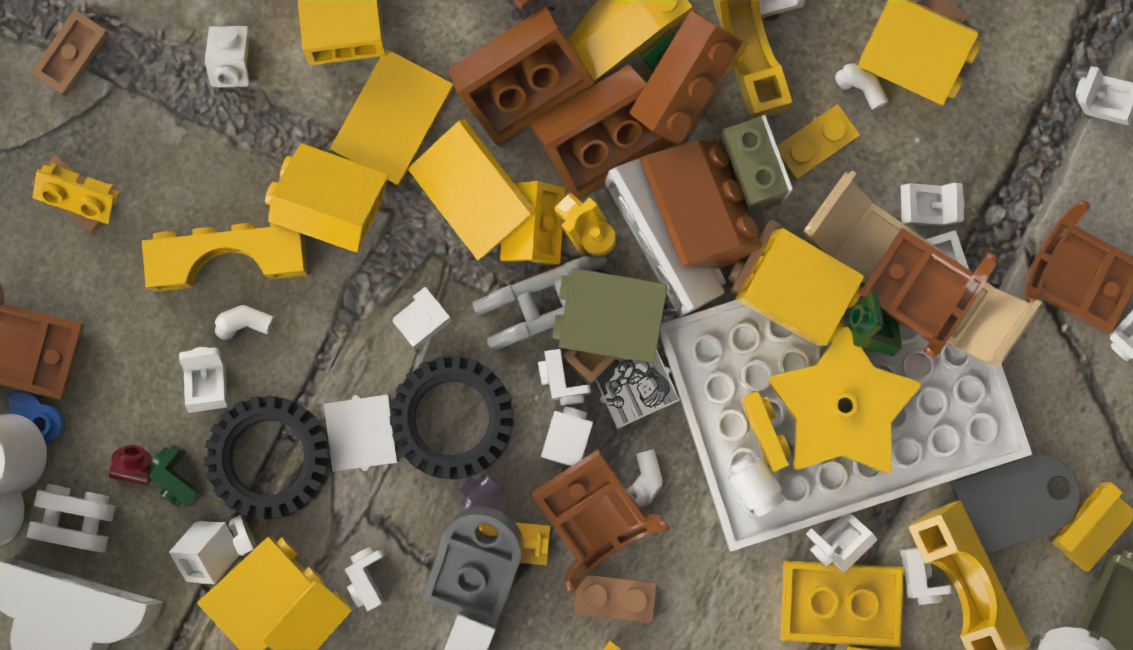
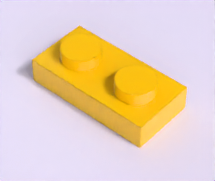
M837 104L777 145L785 168L796 182L858 139L860 134Z
M758 391L743 396L740 399L767 466L771 472L789 466L786 458L791 456V451L784 435H776L771 420L776 419L770 400L767 396L761 398Z

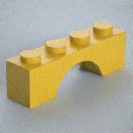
M713 0L720 26L748 43L735 64L734 71L749 120L762 115L769 118L788 112L792 99L782 67L775 59L770 48L761 18L759 0Z
M271 222L270 227L255 228L253 223L231 225V231L217 233L213 227L196 228L192 230V235L177 237V233L172 231L158 232L153 234L152 240H142L145 286L153 292L193 288L196 276L201 268L212 258L226 253H239L253 258L263 274L270 280L308 276L305 234Z
M961 500L931 510L909 525L910 533L924 562L936 565L943 570L958 593L963 611V628L960 637L966 650H1026L1030 644Z

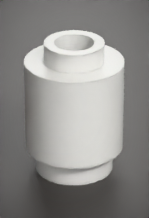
M747 455L730 467L734 473L728 477V480L749 511L754 510L757 517L773 510L785 500L780 493L782 487L762 457L753 459L751 455Z

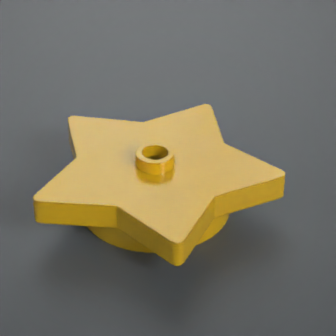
M848 327L842 328L815 366L768 378V384L795 419L793 468L795 470L843 456L880 472H891V422L921 386L920 382L875 368L862 347L853 344L852 332ZM841 398H848L851 402L852 410L849 413L839 411L838 401Z

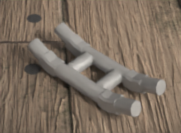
M589 255L572 260L562 266L511 286H506L474 301V310L480 316L518 300L526 322L516 324L488 337L487 343L489 348L495 352L553 328L555 316H563L566 300L560 299L561 308L540 315L532 294L554 285L559 297L563 275L570 276L572 268L593 271L607 266L606 256Z

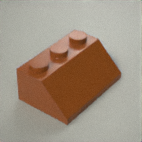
M547 6L448 69L457 93L497 146L529 126V123L595 84L573 45Z
M690 10L629 114L660 136L678 145L687 143L748 43Z
M630 64L529 123L543 152L568 193H572L577 199H581L603 186L611 169L645 155L661 151L674 143L651 131L629 114L647 84Z
M697 139L645 155L639 159L682 267L727 268L762 248L757 237L758 228L756 223L748 215L742 200V189L732 176L728 166V155L719 142Z

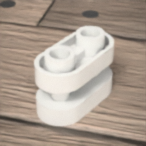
M47 484L45 491L37 490L34 506L45 508L42 523L30 521L26 537L105 553L109 537L97 534L100 520H113L116 506L108 504L110 496L86 492L84 499L69 496L71 488ZM61 512L84 516L82 529L76 530L58 526Z

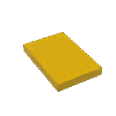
M385 48L386 56H381L332 143L330 151L342 158L388 173L387 182L399 187L451 94L454 84Z
M465 119L459 120L408 168L409 172L477 260L487 256L536 212Z
M784 560L780 640L901 647L904 567L853 564L843 573L833 563L826 567L822 562Z

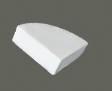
M239 515L229 520L228 526L234 533L233 543L238 555H249L258 544L244 515Z

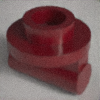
M126 445L119 448L112 454L109 477L148 486L151 481L149 475L152 472V456L137 445Z

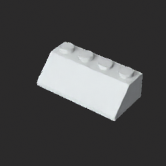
M641 158L611 169L604 184L658 281L667 284L666 295L678 317L681 318L722 296L725 293L722 286L726 282L719 268L682 267L639 159Z

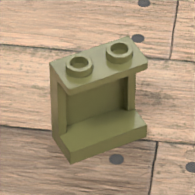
M572 268L570 276H562L559 299L566 300L563 316H555L552 338L559 339V348L654 363L667 284Z
M1123 550L1122 555H1107L1074 627L1090 631L1089 637L1095 638L1098 641L1100 636L1105 638L1116 650H1133V553Z

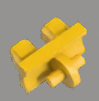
M569 193L554 208L555 212L564 220L561 226L581 255L586 256L590 253L594 256H602L612 251L617 240L616 233L606 221L598 204L590 197L582 203L572 193Z

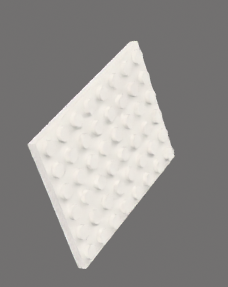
M956 230L926 239L969 269ZM859 298L854 306H856L863 299ZM737 300L662 323L659 331V336L730 552L1032 455L1002 364L994 368L963 351L957 350L948 343L945 344L936 357L932 358L923 352L928 341L899 323L902 349L897 354L890 356L862 348L875 368L916 380L921 384L918 391L891 422V472L883 473L843 456L795 470L793 468L795 419L768 384V378L815 366L831 342H828L827 346H815ZM847 307L840 320L844 322L843 328L848 327L851 330L849 312L853 307ZM756 391L759 392L761 398L767 396L770 400L776 419L771 420L776 435H784L791 451V456L786 458L789 466L772 472L782 487L780 493L785 500L776 508L760 517H757L754 510L749 511L728 480V477L734 473L730 467L745 456L751 455L753 459L762 457L765 461L740 401L743 396ZM841 398L838 401L840 412L849 413L852 410V405L848 398Z

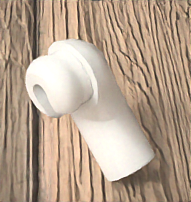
M854 63L846 64L843 69L837 71L835 75L837 85L843 90L850 89L852 86L861 89L871 110L878 109L889 103L877 75L858 67Z
M240 305L218 315L215 320V334L222 340H230L236 335V331L244 327L268 334L275 317L249 306Z
M655 449L636 454L641 474L627 490L639 507H645L650 504L663 485Z

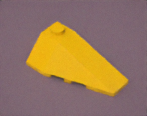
M597 0L568 39L595 84H597L643 52L668 30L673 31L682 25L693 7L688 0Z

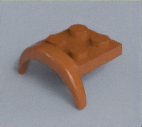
M1081 200L1061 216L1045 238L1027 274L1023 291L1024 299L1028 303L1036 299L1039 301L1042 299L1094 328L1110 334L1113 332L1133 292V256L1075 226L1090 207L1088 202Z
M901 228L859 292L861 299H864L869 293L878 294L881 311L927 340L928 343L923 352L934 358L943 349L996 266L998 258L994 254L988 253L975 271L971 272Z
M0 284V385L64 400L84 324L4 304L3 288Z
M599 449L532 491V498L576 558L565 578V585L570 592L577 590L580 583L595 567L622 547L643 536L656 532L666 533L670 529V526L662 516L644 514Z

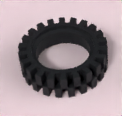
M461 356L437 357L433 361L421 363L420 367L416 370H411L406 375L407 378L404 382L400 383L397 387L396 396L392 399L390 406L392 411L389 420L393 432L392 437L402 456L416 469L441 479L456 480L472 477L491 467L500 458L505 447L508 445L514 422L512 403L501 380L489 368L479 364L478 361L465 359ZM445 382H461L473 387L482 395L489 411V424L486 434L473 449L457 455L440 454L430 449L418 434L416 427L418 404L425 393L434 386Z
M277 396L250 397L248 401H240L234 404V408L230 411L226 410L220 416L222 418L218 424L214 423L210 430L213 432L210 440H206L205 444L208 452L207 457H204V466L208 467L209 472L206 476L208 482L213 484L215 488L213 491L216 496L222 498L225 501L224 504L230 509L238 511L241 515L256 519H278L288 517L299 510H303L310 505L309 502L313 498H317L321 493L320 489L323 484H326L329 477L327 475L328 467H331V458H329L330 446L325 436V429L305 407ZM264 421H276L289 426L299 437L304 450V464L297 480L286 490L271 495L258 494L249 490L240 482L233 466V450L241 434L250 426Z

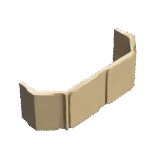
M853 170L849 174L847 172L843 174L802 232L815 247L864 275L861 282L864 285L901 228L951 258L874 204L852 180L857 174ZM985 282L947 343L994 368L999 367L1039 311V306L1042 302L1038 299L1030 303L1025 302Z

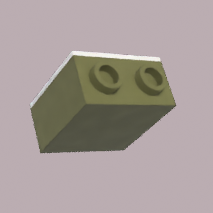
M762 115L723 129L719 144L726 151L729 158V169L734 180L742 189V200L748 215L785 202L793 188L766 116Z

